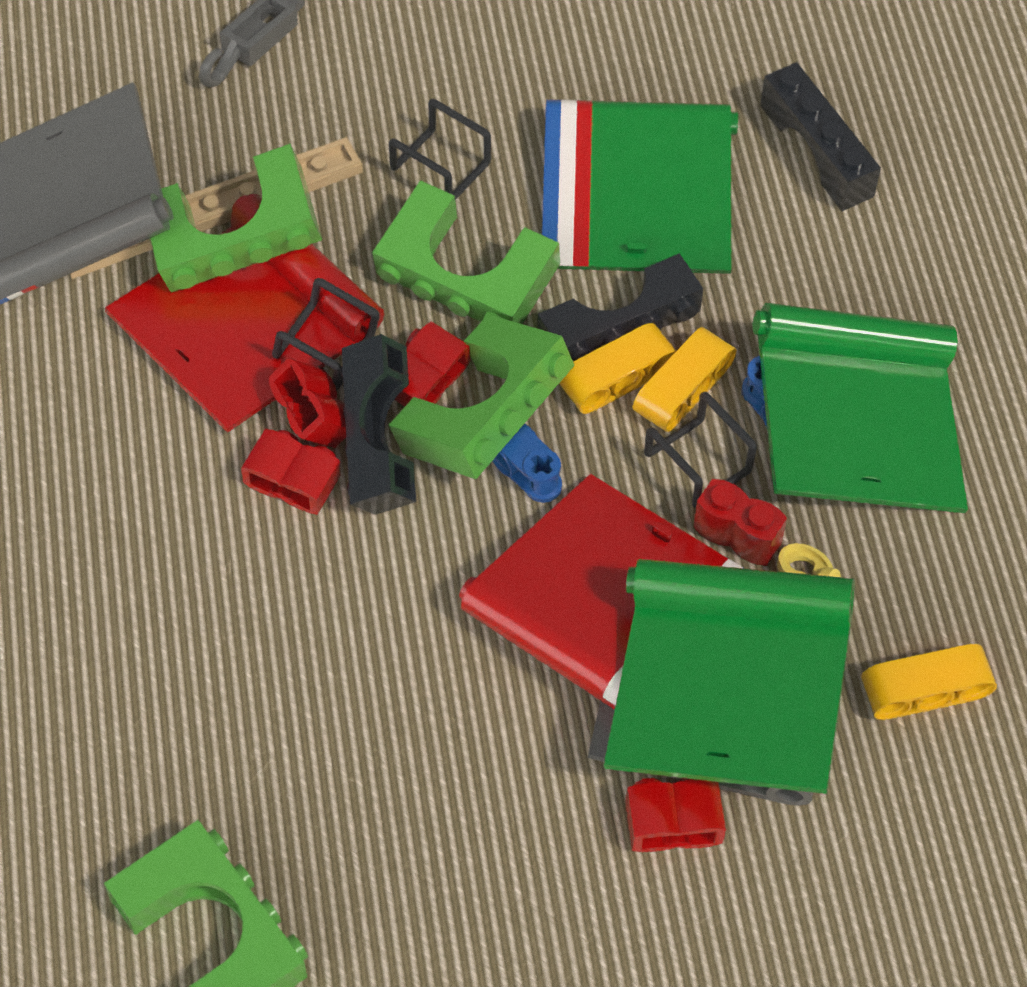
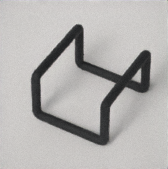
M430 99L428 101V129L410 147L397 139L389 140L390 168L396 171L412 157L444 177L445 192L454 195L456 200L489 166L491 162V134L486 128L436 99ZM436 109L483 136V161L453 192L451 173L417 152L436 130ZM397 149L404 152L398 159Z
M316 278L313 282L309 303L288 333L284 331L276 333L272 356L279 358L287 346L291 344L334 369L332 380L336 391H338L343 384L341 364L295 338L297 332L316 307L321 287L371 315L368 331L363 340L375 336L380 314L375 308L328 281Z
M702 392L699 396L696 418L666 438H663L653 427H649L646 430L645 456L652 457L661 450H664L695 483L692 506L696 508L697 500L702 494L703 480L670 444L704 421L707 404L748 446L745 467L725 481L736 484L749 475L753 470L757 450L756 442L707 392Z

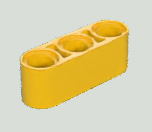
M648 323L573 361L575 366L562 379L559 385L578 410L583 414H588L645 385L676 350L655 324Z
M698 328L642 387L634 400L633 410L665 432L672 431L699 402L700 394L708 392L730 368L736 357L737 349L706 328Z
M967 644L879 663L869 667L861 674V680L874 717L878 720H888L976 701L989 696L997 689L992 670L984 649L980 644Z

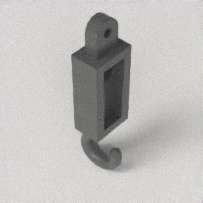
M257 0L220 32L221 49L215 48L202 62L198 75L200 82L209 88L218 86L227 77L237 60L251 67L298 25L297 12L305 5V0ZM270 15L275 18V19H273L272 21H270L268 24L265 23V22H263V21H265ZM221 57L216 68L211 73L214 62Z

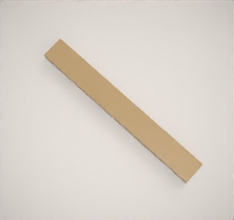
M347 137L296 155L301 164L309 192L363 173L362 163ZM257 170L190 193L185 195L191 206L196 229L202 232L230 222L232 207L235 201L241 196L254 193L262 197V189ZM151 239L75 271L70 276L74 279L153 250Z

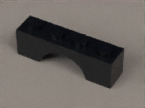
M795 62L765 75L760 107L780 132L791 127L805 139L817 162L821 185L839 209L845 211L875 197L881 167L801 66Z
M679 253L644 268L642 293L631 304L616 310H597L589 308L573 298L538 313L537 329L561 335L572 361H575L645 324L653 323L661 330L675 322H684L693 318L698 312H701L704 288Z
M380 334L342 348L343 366L341 370L344 384L345 404L343 413L346 423L347 443L345 451L348 461L349 483L347 491L350 505L375 515L416 502L414 462L393 454L385 438V421L388 410L397 395L409 385L407 346Z

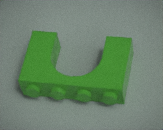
M291 143L253 156L262 189V201L254 217L247 224L233 232L214 235L197 230L191 206L179 184L176 183L161 188L163 197L171 207L173 219L169 221L170 229L150 239L158 272L171 293L180 289L191 288L195 284L218 276H226L235 270L255 263H263L275 256L293 250L304 249L310 244L322 241L303 170Z
M420 180L372 252L376 273L389 284L396 285L398 283L411 289L418 297L424 300L431 301L433 299L446 305L451 312L458 316H469L481 322L489 314L523 324L560 265L559 242L524 227L505 258L494 269L476 276H461L448 272L433 257L437 247L457 218L455 196Z
M488 314L464 340V343L470 346V356L478 371L506 379V381L490 398L466 408H447L413 397L388 425L402 453L477 479L575 366L561 335Z
M196 820L104 882L110 901L135 935L176 907L194 900L204 899L220 902L231 908L243 922V929L235 951L226 961L189 987H295L307 978L304 960L308 958V954L303 945L294 934L288 937L284 935L277 925L281 922V918L273 905L266 898L261 902L251 891L255 884L249 873L240 863L233 867L225 856L229 850L222 837L215 829L207 832L199 820Z

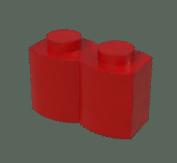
M432 321L427 323L422 329L416 328L409 335L405 344L407 346L409 385L394 400L403 406H406L413 397L436 404L445 390L461 376L470 363V346Z
M288 358L269 376L271 391L275 399L282 406L286 407L289 424L297 436L304 440L333 448L337 447L346 438V423L343 413L345 403L337 399L335 384L325 370Z
M265 429L241 467L243 483L248 487L269 497L281 499L302 511L316 515L320 512L341 476L340 460L337 459L330 449L324 446L302 445L295 435L285 430Z
M711 479L697 500L693 527L708 541L722 546H730L742 559L756 565L768 566L782 544L787 517L771 503L749 498L738 486L725 480Z
M645 778L637 781L633 786L627 787L625 804L632 851L657 852L677 847L705 848L723 844L726 826L718 782L681 778L679 782L667 783L661 782L656 778Z

